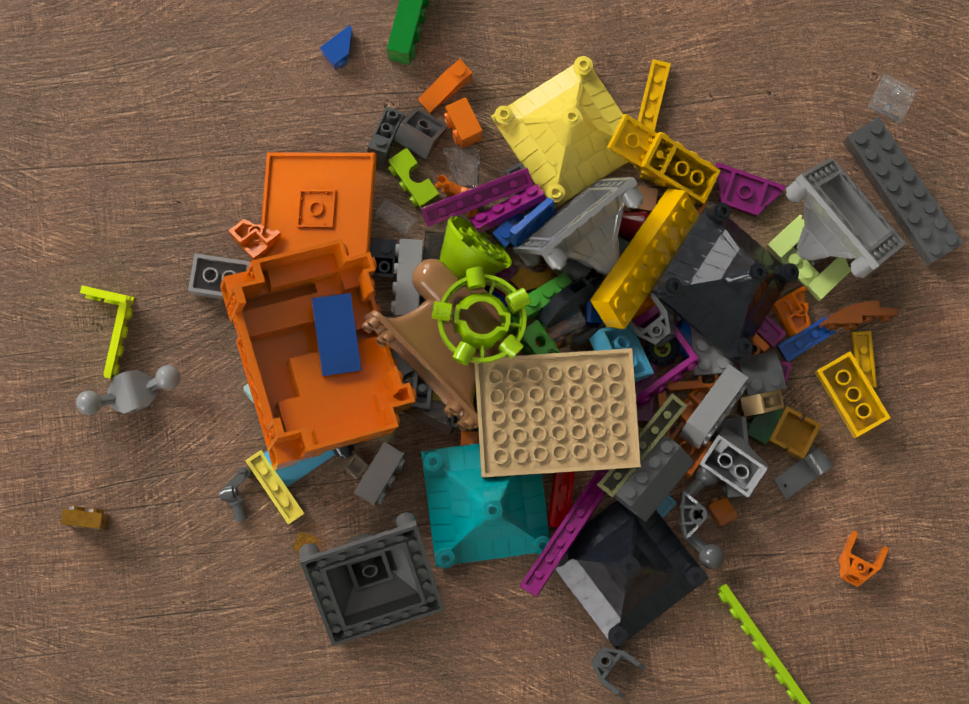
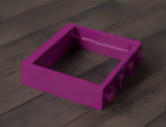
M657 305L653 306L635 319L639 327L646 328L661 316L660 309ZM675 323L676 337L690 357L641 393L636 394V404L638 406L649 403L652 400V396L663 393L667 390V386L670 383H676L681 380L684 373L688 370L690 372L695 370V367L699 365L698 363L702 361Z

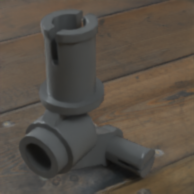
M248 467L240 468L237 474L219 492L221 500L232 505L235 522L247 519L243 505L245 501L239 496L237 487L252 475L253 472Z

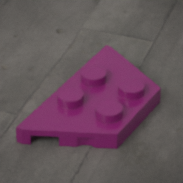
M718 162L715 165L716 168L721 170L717 177L720 202L726 203L729 208L755 217L779 196L786 187Z

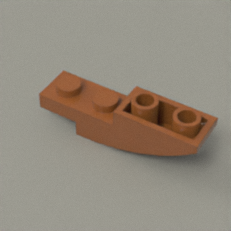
M879 300L866 301L837 311L819 325L820 328H827L829 331L837 330L838 327H845V330H855L863 322H873L874 319H880L881 322H890L899 315L898 307L880 308Z

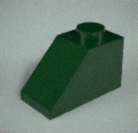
M780 408L755 416L751 420L748 419L746 421L748 438L765 446L784 410Z

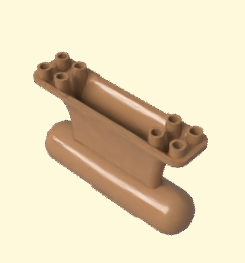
M427 259L419 263L412 274V284L415 290L426 301L410 313L396 318L385 317L378 311L373 310L364 317L365 322L362 324V327L368 333L374 330L379 335L375 340L381 347L384 348L388 345L401 356L441 398L440 400L446 405L443 412L450 418L455 415L459 419L456 423L457 427L465 432L467 429L478 428V415L474 408L476 392L475 363L470 362L466 366L452 358L454 353L443 342L438 330L437 319H432L434 301L441 302L447 290L460 279L443 262L438 259ZM466 287L459 290L448 301V303L452 304L451 313H454L456 305L469 294L488 292L485 289L467 292ZM476 302L468 310H462L459 313V320L466 321L468 327L477 334H488L497 326L502 327L501 316L498 315L496 308L487 302ZM450 318L449 324L443 325L448 339L457 348L462 337L459 333H454L453 318ZM507 332L502 341H496L492 348L485 349L484 357L499 354L500 352L497 349L510 335V332ZM521 349V351L516 356H522L526 354ZM476 350L473 357H480V350Z

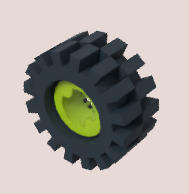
M677 338L671 339L664 345V348H667V353L660 354V350H657L658 345L646 341L644 347L646 357L655 366L666 367L677 359L680 352V344H678Z

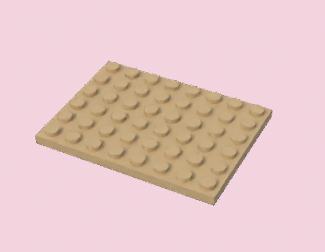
M632 348L515 356L512 359L507 356L491 363H475L482 477L641 467Z

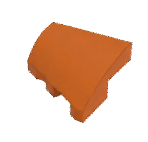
M244 219L229 230L231 239L252 260L259 259L281 236L278 230L271 231L265 229L263 225H255L251 221Z

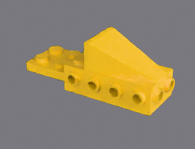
M623 114L607 146V149L635 165L634 168L639 170V178L642 180L653 182L658 186L667 187L668 189L686 190L693 205L705 204L721 171L713 163L700 158L697 153L689 151L681 143L670 139L667 134L662 132L656 133L628 114Z

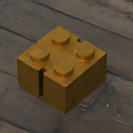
M787 406L783 409L784 411L768 444L781 451L786 448L785 453L798 460H803L822 424L807 416L799 421L798 419L803 414Z

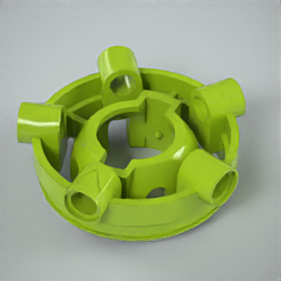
M483 267L465 270L466 277L454 283L444 294L441 302L434 301L432 319H437L438 330L443 342L454 353L452 358L466 366L470 362H495L507 355L511 359L514 358L524 347L520 340L526 328L525 306L531 304L528 294L524 288L516 291L505 280L493 275L484 274ZM486 285L491 286L489 293L477 292L469 294L456 305L454 313H451L452 304L448 303V301L456 292L465 287L468 292L485 289ZM494 287L507 295L505 301L512 314H518V323L510 322L511 313H508L507 308L499 298L492 295ZM476 302H487L493 305L498 315L501 316L503 323H501L502 327L497 326L488 334H477L468 327L466 321L459 320V313L462 310H468ZM450 318H453L454 333H459L462 337L457 348L448 339L443 325H448ZM509 327L518 328L516 337L510 334L499 345L497 349L500 352L499 354L484 357V350L492 348L496 341H502ZM476 350H480V357H473Z

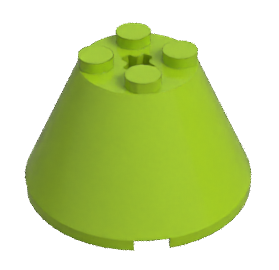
M451 216L448 219L439 261L443 262L459 279L466 277L465 270L474 267H483L484 274L495 275L510 267L512 260L508 253L499 243L495 246L488 239L490 235L485 231L479 234L471 222L459 216H455L454 219Z

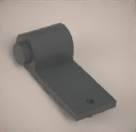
M814 445L809 449L807 456L803 460L798 461L773 481L785 498L788 499L816 477L833 467L834 464L821 446L817 448Z

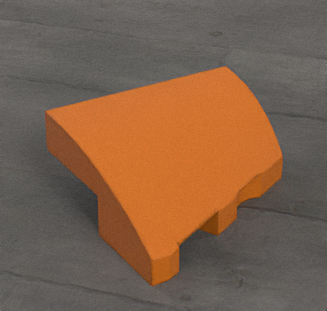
M805 285L777 300L772 306L789 337L810 326V317L807 314L809 308L808 303H805L804 295L806 291Z

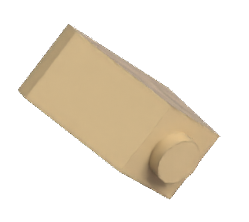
M781 389L741 398L744 416L762 414L784 408Z

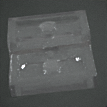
M884 73L867 108L901 124L918 90Z

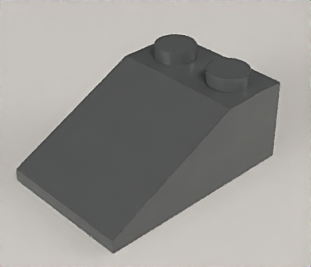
M726 427L718 434L700 462L701 466L746 497L751 495L769 468L740 436Z

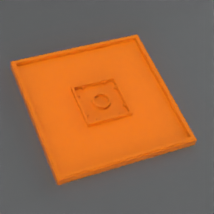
M267 152L261 225L271 231L278 230L281 236L260 258L342 239L343 244H346L348 247L349 255L347 257L370 252L377 154Z

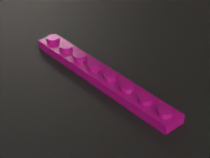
M610 469L596 471L521 582V589L536 598L538 597L606 495L597 485Z

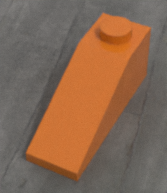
M459 59L418 98V101L431 114L472 80L473 72Z

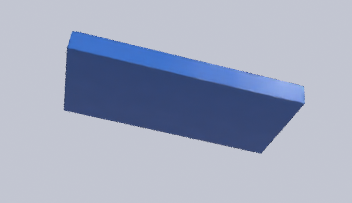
M351 293L311 298L322 376L360 371L361 364Z

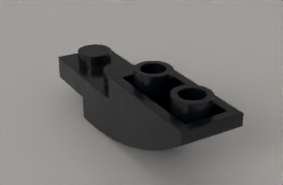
M600 273L589 280L582 276L573 281L546 304L538 314L537 320L548 329L579 313V305L591 300L605 280V277Z

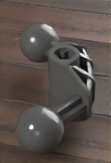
M699 465L696 470V479L685 491L680 493L681 500L678 509H680L679 527L681 526L682 539L700 553L699 559L701 564L708 569H716L724 562V552L715 544L707 545L695 533L707 519V511L694 497L704 486H713L720 478ZM695 512L699 513L698 519H694Z

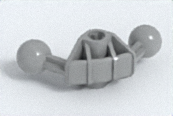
M172 365L160 367L156 372L155 378L139 370L123 372L113 377L107 394L98 395L91 390L80 393L76 399V407L84 415H93L99 411L101 406L111 405L112 409L124 414L136 412L150 405L158 395L157 389L171 390L177 387L181 375L179 370Z

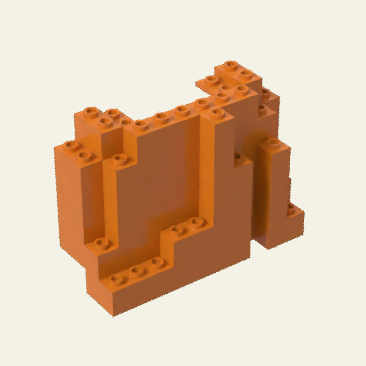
M342 239L252 260L247 271L224 276L220 285L230 323L234 322L237 332L236 344L273 471L296 465L299 461L320 456L329 450L393 433L400 423L397 412L408 409L417 398L414 387H411L410 383L403 384V375L400 370L398 371L396 359L392 358V349L388 345L384 348L381 347L375 340L379 335L374 330L368 333L362 327V324L365 322L364 317L368 313L375 310L381 314L380 305L375 302V283L371 277L377 268L376 260L374 257H371L370 252L347 257L349 255L348 247L346 244H343ZM351 293L361 370L322 376L311 298Z

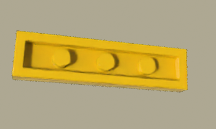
M652 59L637 120L655 131L671 63Z

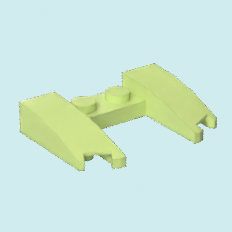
M799 215L766 248L783 265L793 263L798 267L799 276L797 280L803 286L805 285L806 289L819 302L851 271L852 267L848 266L846 258L838 257L820 274L807 260L801 259L794 248L799 242L804 227V219H801L802 215Z

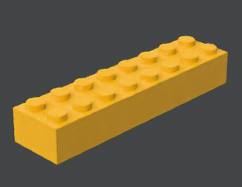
M666 190L590 301L606 327L625 329L698 219L699 214L686 190Z

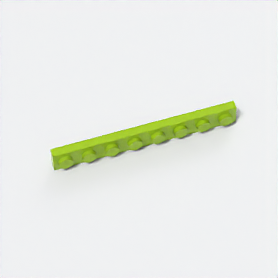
M727 584L718 587L719 598L723 603L727 602L731 607L729 612L735 620L738 618L743 624L740 626L747 636L750 634L754 640L752 644L758 652L762 651L765 656L763 660L767 666L774 668L777 673L775 674L776 679L781 685L784 683L788 688L786 693L792 701L796 700L798 704H810Z

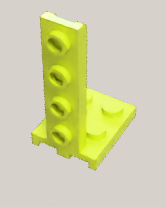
M81 286L80 293L86 294L85 298L101 301V298H104L105 303L119 305L103 374L105 378L113 379L120 370L118 361L124 352L122 343L123 338H126L128 334V327L126 325L128 319L130 320L133 309L130 307L134 303L135 297Z

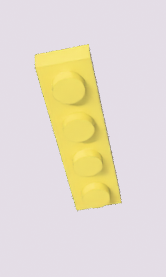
M262 450L245 460L288 525L305 514L275 470L273 471V467Z

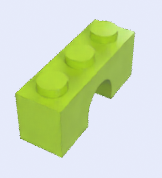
M408 148L388 160L390 165L388 170L393 177L397 175L400 180L398 184L404 192L408 191L411 195L409 200L414 207H425L439 198V193L429 178L421 183H415L410 179V174L418 168V163Z

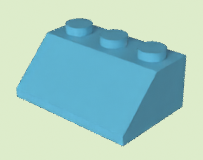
M629 324L625 329L612 327L599 329L589 339L594 351L632 348L635 383L654 374L640 341Z
M329 450L320 456L302 460L296 465L275 471L284 484L289 487L333 457L335 453L333 450ZM267 451L266 453H264V455L271 464L269 453Z

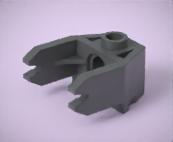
M651 293L649 295L660 309L661 316L645 329L639 327L633 318L629 322V326L637 336L662 347L677 335L673 322L674 316L667 306Z
M601 647L590 664L600 683L620 698H623L625 694L610 683L608 673L616 662L621 659L630 661L642 671L645 666L623 650ZM604 657L608 659L605 665L601 662Z

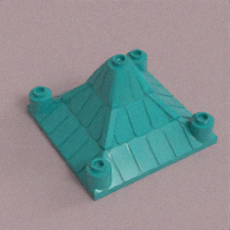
M480 443L421 451L436 567L447 569L454 564L533 553L540 555L550 541L542 474L482 477Z

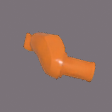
M444 175L438 176V182L435 183V187L437 189L443 188L442 192L449 197L469 190V188L451 181L448 182L447 177ZM478 208L467 212L468 220L479 214Z

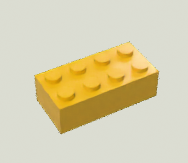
M851 351L814 372L853 438L859 437L891 418Z

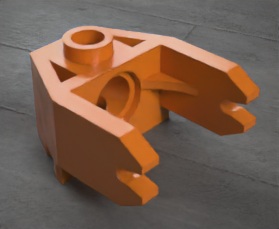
M853 530L840 555L839 570L840 579L859 587L881 569L889 548L886 546L881 548L875 563L871 564L852 554L851 550L858 532Z

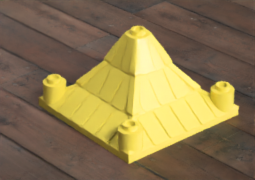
M578 57L574 65L512 104L498 107L495 114L491 115L492 121L519 162H522L524 167L528 168L533 183L539 185L546 199L549 197L554 200L555 208L587 189L598 179L605 178L629 163L607 149L623 113L593 70V63L589 57Z

